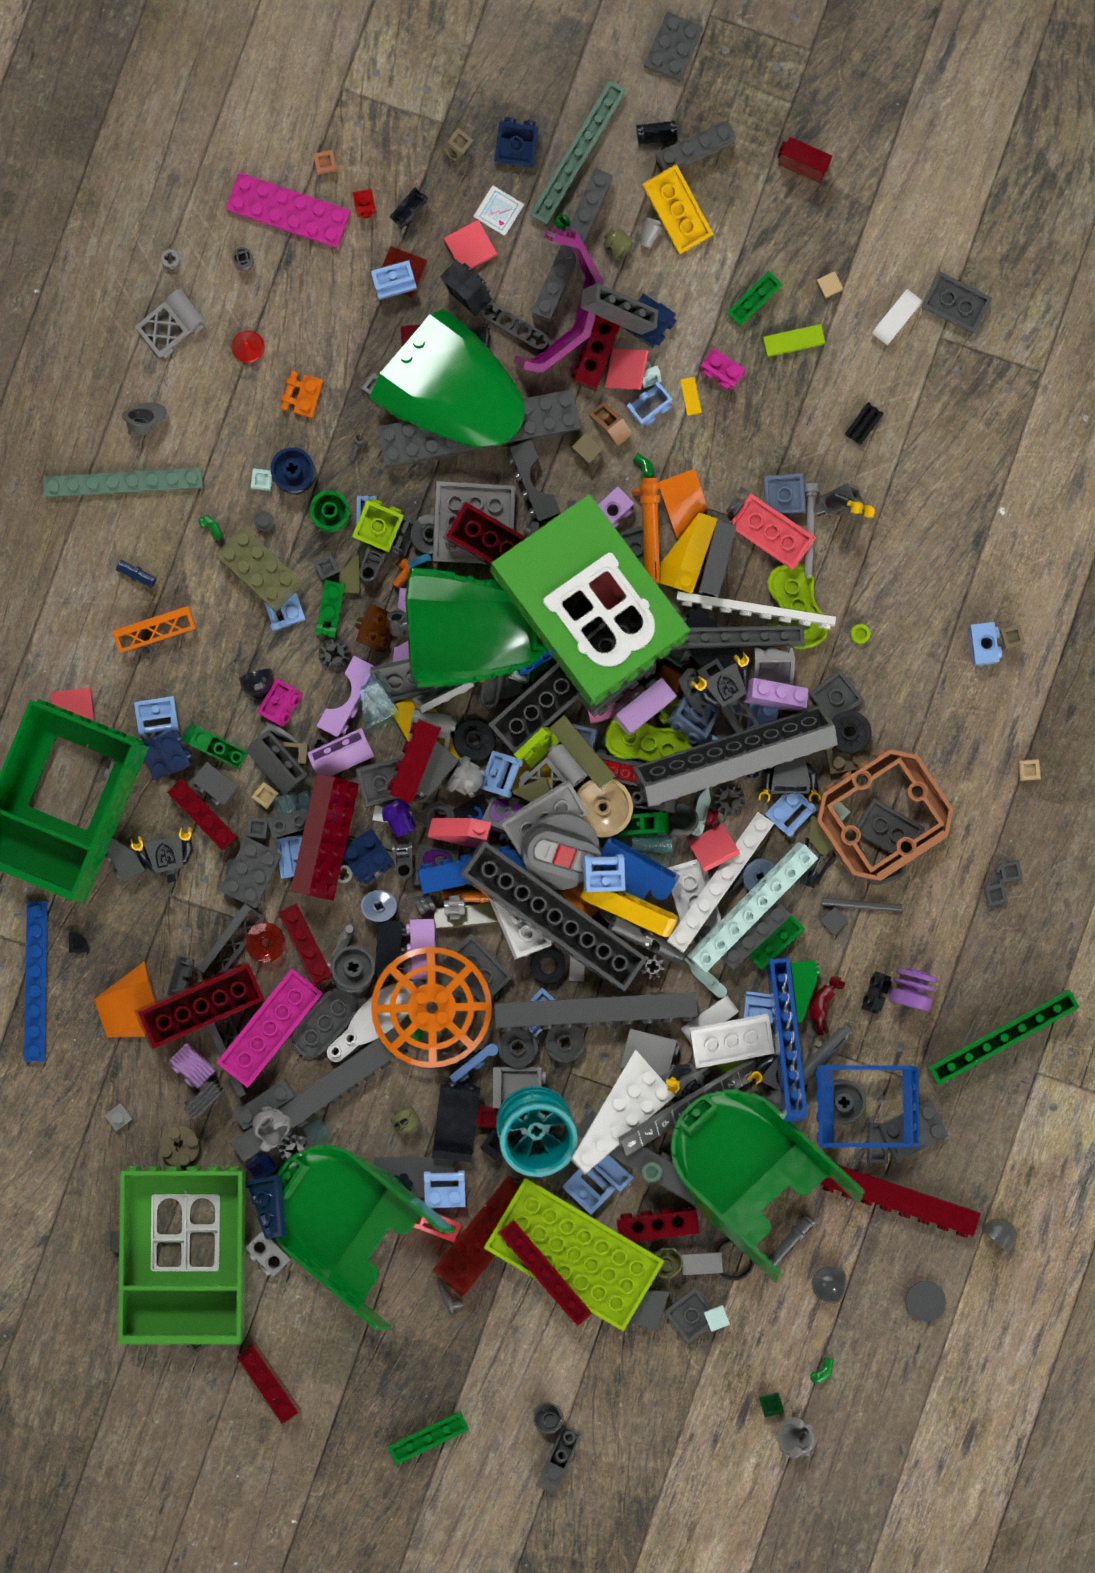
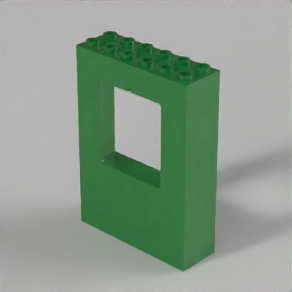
M38 699L37 702L29 700L0 771V871L71 901L86 904L149 747L143 745L144 741L41 699ZM57 737L83 747L89 744L88 749L115 760L94 815L86 830L30 807V802Z

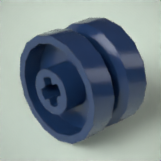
M287 447L280 450L273 457L271 475L275 484L283 492L301 494L313 485L316 478V468L311 457L304 450L297 447ZM292 469H297L295 470V474H291L290 471Z

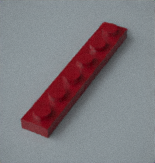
M514 1219L498 1232L577 1327L593 1314Z

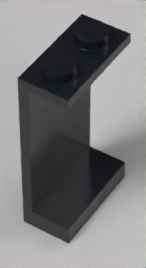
M700 607L697 610L693 608L685 615L687 619L684 622L689 628L718 627ZM739 648L689 649L692 658L701 667L706 666L717 658L725 669L734 663L738 665L734 659L735 655L740 660L743 658V652ZM715 664L706 671L712 676L720 670Z
M445 1081V1083L440 1084L431 1158L472 1163L481 1090L477 1085L467 1083L465 1086L457 1085L453 1081Z

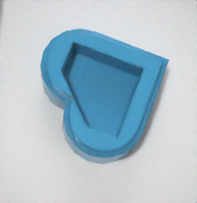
M427 553L407 563L409 568L412 569L432 562V558Z

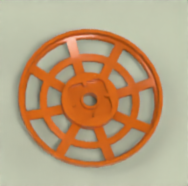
M440 947L418 948L397 957L380 975L375 985L371 1002L372 1021L376 1033L386 1048L396 1057L409 1064L427 1068L444 1067L456 1063L474 1051L488 1030L492 1011L491 994L487 982L478 968L463 955ZM427 953V966L415 968L405 975L396 968L397 965L410 957ZM435 953L451 956L466 966L459 974L446 967L436 966ZM427 972V984L417 988L409 981L413 976ZM435 972L447 974L453 980L446 987L435 984ZM471 972L476 975L482 986L485 1002L473 1001L471 990L464 981ZM390 973L399 982L392 992L390 1004L377 1005L380 989ZM459 985L463 988L468 1003L455 1002L452 992ZM402 986L411 993L408 1004H396L397 996ZM429 1002L437 1004L438 1009L435 1013H428L426 1011V1005ZM486 1010L482 1029L473 1042L465 1033L472 1022L474 1011ZM456 1011H468L466 1021L463 1027L459 1029L452 1022ZM397 1012H408L412 1023L405 1030L401 1028L398 1022ZM378 1013H390L392 1024L399 1034L392 1043L387 1040L381 1029ZM447 1027L455 1035L447 1041L437 1043V1031ZM418 1028L427 1031L428 1044L418 1042L410 1036ZM458 1040L468 1047L453 1058L437 1061V1049L449 1047ZM406 1041L417 1048L428 1050L429 1062L412 1059L397 1049Z

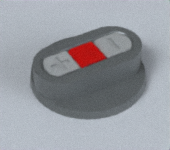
M556 812L540 818L527 831L521 847V859L524 869L552 890H566L584 882V868L582 865V857L584 855L602 857L598 836L594 828L581 816L569 812ZM592 865V871H600L602 865Z

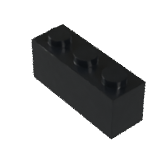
M378 922L375 981H378L382 972L392 961L405 953V946H402V938H406L407 931L406 926H403V922ZM397 965L396 968L404 975V966ZM390 973L385 979V981L399 982Z

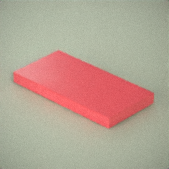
M751 493L731 521L733 525L737 526V533L793 571L816 539L811 533Z

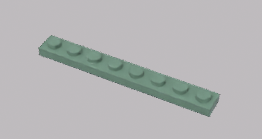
M609 80L531 211L530 217L546 226L548 225L626 94V89Z
M200 467L43 477L44 497L203 488V472Z

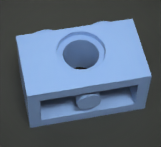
M995 622L970 625L968 631L973 666L1000 662L999 658H1002L1001 646L997 645L999 628L998 626L995 627ZM982 639L990 641L989 649L981 646Z

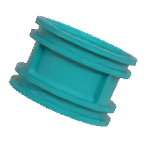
M530 1086L515 1091L500 1106L496 1118L498 1138L502 1154L514 1170L527 1176L542 1177L558 1172L569 1163L577 1147V1131L570 1108L560 1094L546 1087ZM540 1110L550 1111L551 1113L545 1116L544 1114L539 1112ZM528 1112V1115H526L523 1119L518 1118L524 1113ZM565 1124L564 1132L560 1139L549 1133L550 1126ZM521 1130L523 1137L513 1145L507 1138L508 1132ZM541 1140L546 1150L530 1152L533 1141Z

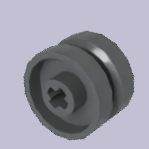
M348 946L335 954L331 963L333 983L338 989L345 993L356 994L363 992L372 983L375 964L373 957L367 950L358 946ZM350 968H355V969H356V972L353 973V971H352V970L349 971V969H350Z
M833 1080L834 1122L844 1125L853 1123L865 1111V1094L857 1084L850 1080ZM841 1097L845 1098L846 1100L844 1105L838 1103V1100H841Z

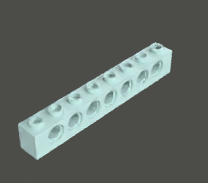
M798 842L686 956L700 970L706 973L818 859L805 844Z

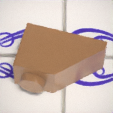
M605 402L589 414L605 435L617 446L625 442L633 434L624 419Z

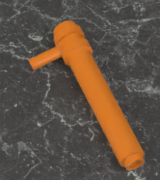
M641 478L640 488H634L632 494L640 496V503H642L644 568L658 585V582H660L658 503L660 502L658 489H660V485L657 483V478Z

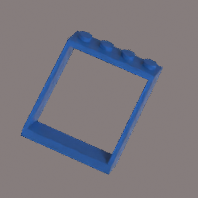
M817 1065L816 1080L818 1082V1091L816 1092V1100L818 1102L816 1119L818 1122L817 1142L819 1147L920 1148L918 1066ZM833 1070L903 1072L904 1143H834Z

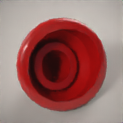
M242 331L232 341V352L243 363L258 361L265 350L263 338L254 331Z

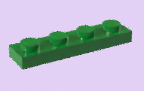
M460 1410L388 1445V1449L395 1464L398 1465L468 1431L469 1427Z

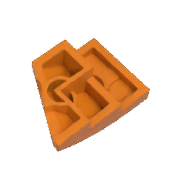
M695 469L657 482L660 485L659 490L676 540L682 536L698 513L703 514L707 510L706 501Z

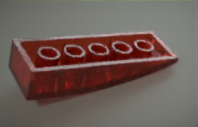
M509 1175L431 1270L432 1273L461 1297L467 1293L496 1256L484 1249V1246L520 1187V1184Z

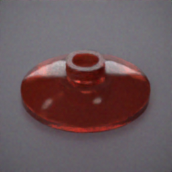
M266 922L259 923L253 926L247 933L245 939L246 950L256 961L272 962L283 953L285 936L278 926ZM264 939H268L270 941V944L268 946L263 945L262 942Z

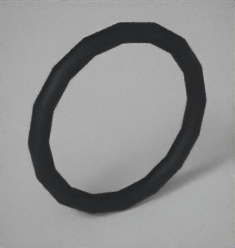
M730 1239L722 1242L715 1252H720L725 1245L734 1242ZM751 1260L748 1270L739 1276H729L724 1272L719 1274L728 1280H740L751 1273L755 1263Z

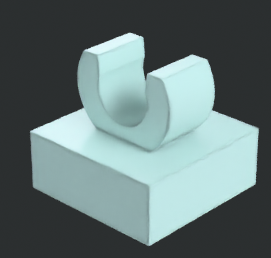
M649 361L645 366L643 388L652 386L657 381L662 382L658 366L651 368Z

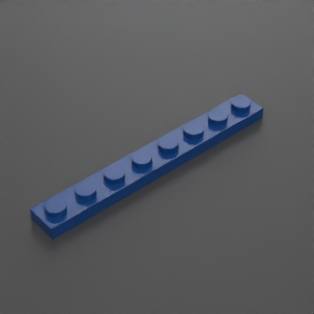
M27 901L24 1061H45L48 901Z

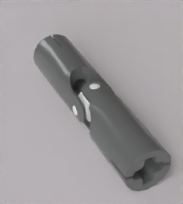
M614 915L609 923L608 930L641 945L673 962L681 963L686 954V950L682 953L667 942L668 939L645 930L643 927L617 915Z

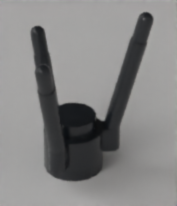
M806 837V838H805V845L808 847V846H809V845H808V844H809V838ZM819 854L813 869H808L800 877L799 883L811 888H815L816 884L819 885L822 876L833 862L836 854H832L818 874L816 871L823 857V854Z

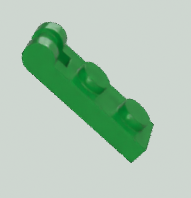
M325 580L315 635L322 636L324 634L329 635V638L335 639L345 589L344 583ZM324 622H332L331 628L324 627Z

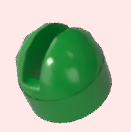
M561 214L556 217L555 227L557 229L565 231L566 227L569 228L571 221L567 215ZM560 218H562L565 221V223L567 224L566 226L563 225V223L560 221Z

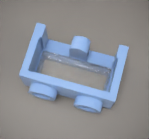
M657 381L653 388L643 392L639 399L632 404L629 403L626 409L640 426L644 424L649 426L656 420L655 415L659 412L664 414L672 407L670 404L673 399Z

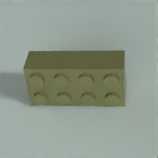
M244 526L216 554L218 559L275 613L303 585L301 580Z

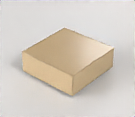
M835 271L816 281L825 299L843 290Z
M1039 759L1018 761L1020 781L1041 779Z
M262 782L251 798L268 810L279 793L265 782Z

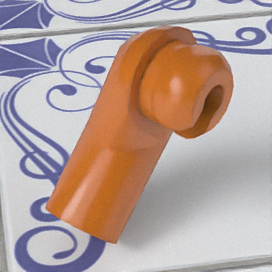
M403 559L400 562L399 567L403 570L392 582L399 589L408 580L411 570L407 563L408 559Z

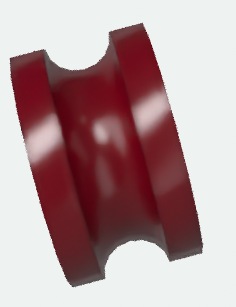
M711 808L708 809L705 826L710 824L713 828L715 827L718 810L712 811Z

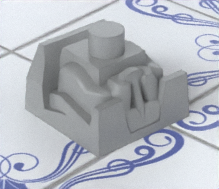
M758 647L754 648L753 678L793 685L795 669L793 648H790L789 653L777 650L775 647H769L766 650Z

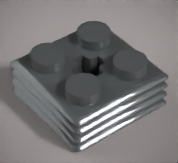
M208 1079L198 1088L201 1091L198 1095L194 1093L184 1102L186 1105L184 1111H187V1114H190L192 1119H197L225 1092V1089H222V1086L216 1083L217 1080L211 1082Z

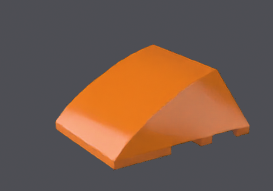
M145 961L94 999L106 1037H145L134 1010L157 1001Z

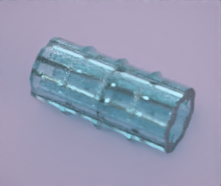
M663 834L632 835V848L642 854L672 853L673 840L672 836Z

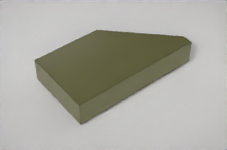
M356 556L339 573V583L345 584L344 594H360L359 556Z
M543 777L512 790V792L532 802L552 789L548 778Z
M812 815L810 817L809 842L820 854L824 855L832 846L817 825L816 818Z

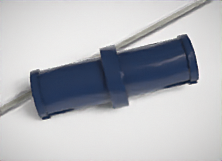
M120 560L117 564L116 571L130 577L132 581H138L149 588L155 585L157 577L144 572L141 567H135L124 560Z

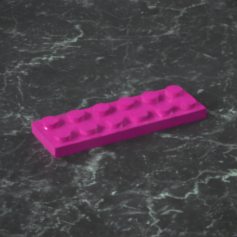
M240 172L237 175L226 206V211L336 249L339 247L351 213L348 209Z
M291 968L216 1064L248 1088L323 993Z

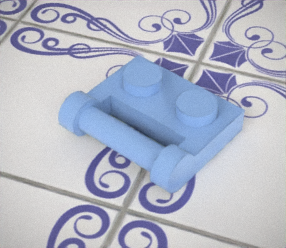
M297 592L281 607L284 617L282 621H278L276 613L264 602L271 622V631L306 620Z
M174 696L134 702L140 738H143L142 734L161 733L171 727L174 732L177 730L180 732ZM171 718V723L144 726V721Z
M492 751L485 770L486 776L483 777L480 789L511 798V789L518 769L523 764V760ZM509 763H512L504 788L501 789Z
M784 793L764 815L791 839L795 835L794 832L812 813L815 814L818 809L801 793ZM803 804L806 809L789 827L785 826L784 822Z
M622 854L615 857H591L590 855L582 857L584 892L625 891V866ZM592 865H616V871H592Z
M592 1168L586 1174L604 1190L599 1195L581 1177L583 1172L578 1169L562 1188L591 1215L616 1188L612 1184L609 1185Z
M458 1170L457 1173H430V1171H424L425 1204L430 1208L466 1206L464 1170ZM431 1181H459V1186L431 1187Z

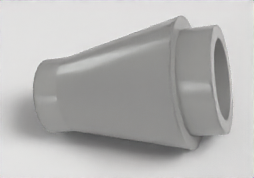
M648 217L645 222L643 221L641 246L651 249L653 242L662 229L660 227L662 222Z

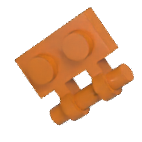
M291 371L289 378L286 379L285 393L281 396L280 401L282 403L280 409L288 411L289 404L295 406L294 414L313 419L324 381L304 375L302 382L297 381L298 372ZM294 387L300 389L297 399L292 398Z

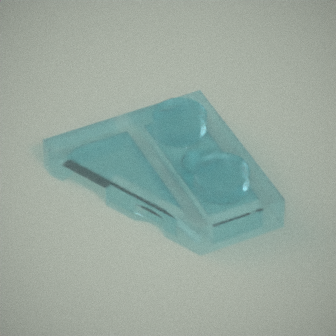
M378 678L361 687L365 729L399 712V708Z

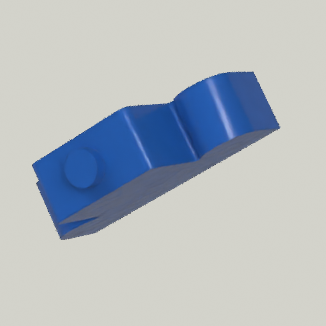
M610 836L601 851L602 857H615L619 854L624 856V892L644 900L648 891L651 890L652 895L656 899L662 900L667 898L680 875ZM616 865L601 866L604 869H614L616 871Z

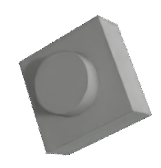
M122 1103L104 1115L115 1131H118L133 1119Z

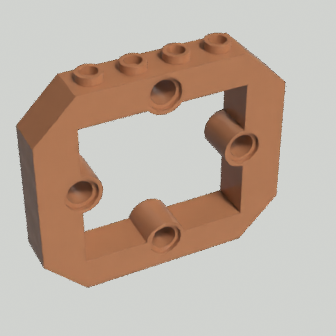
M884 749L873 755L875 760L869 763L866 760L858 765L857 768L859 770L852 774L849 771L841 776L842 781L835 785L832 782L823 788L825 792L821 794L816 818L817 825L850 875L875 881L883 880L947 838L953 814V807L918 755L895 750L885 752ZM897 764L910 784L906 788V797L912 802L921 801L936 825L915 839L910 837L898 839L894 845L895 852L871 867L857 845L861 838L860 830L853 825L845 827L832 806L857 790L863 791L871 785L872 780ZM858 775H863L866 778L864 786L857 784L856 778ZM913 787L921 789L920 797L912 795ZM847 830L854 832L855 838L853 841H848L845 838ZM902 842L909 843L910 851L908 853H904L901 850Z

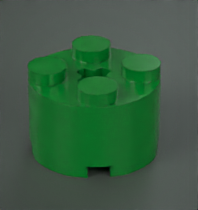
M329 490L322 491L312 499L310 516L316 527L321 531L336 533L348 525L351 518V509L348 501L341 493ZM328 508H330L331 510L334 509V511H333L334 514H333V515H330V514L327 515V513H328V512H327V509H328Z

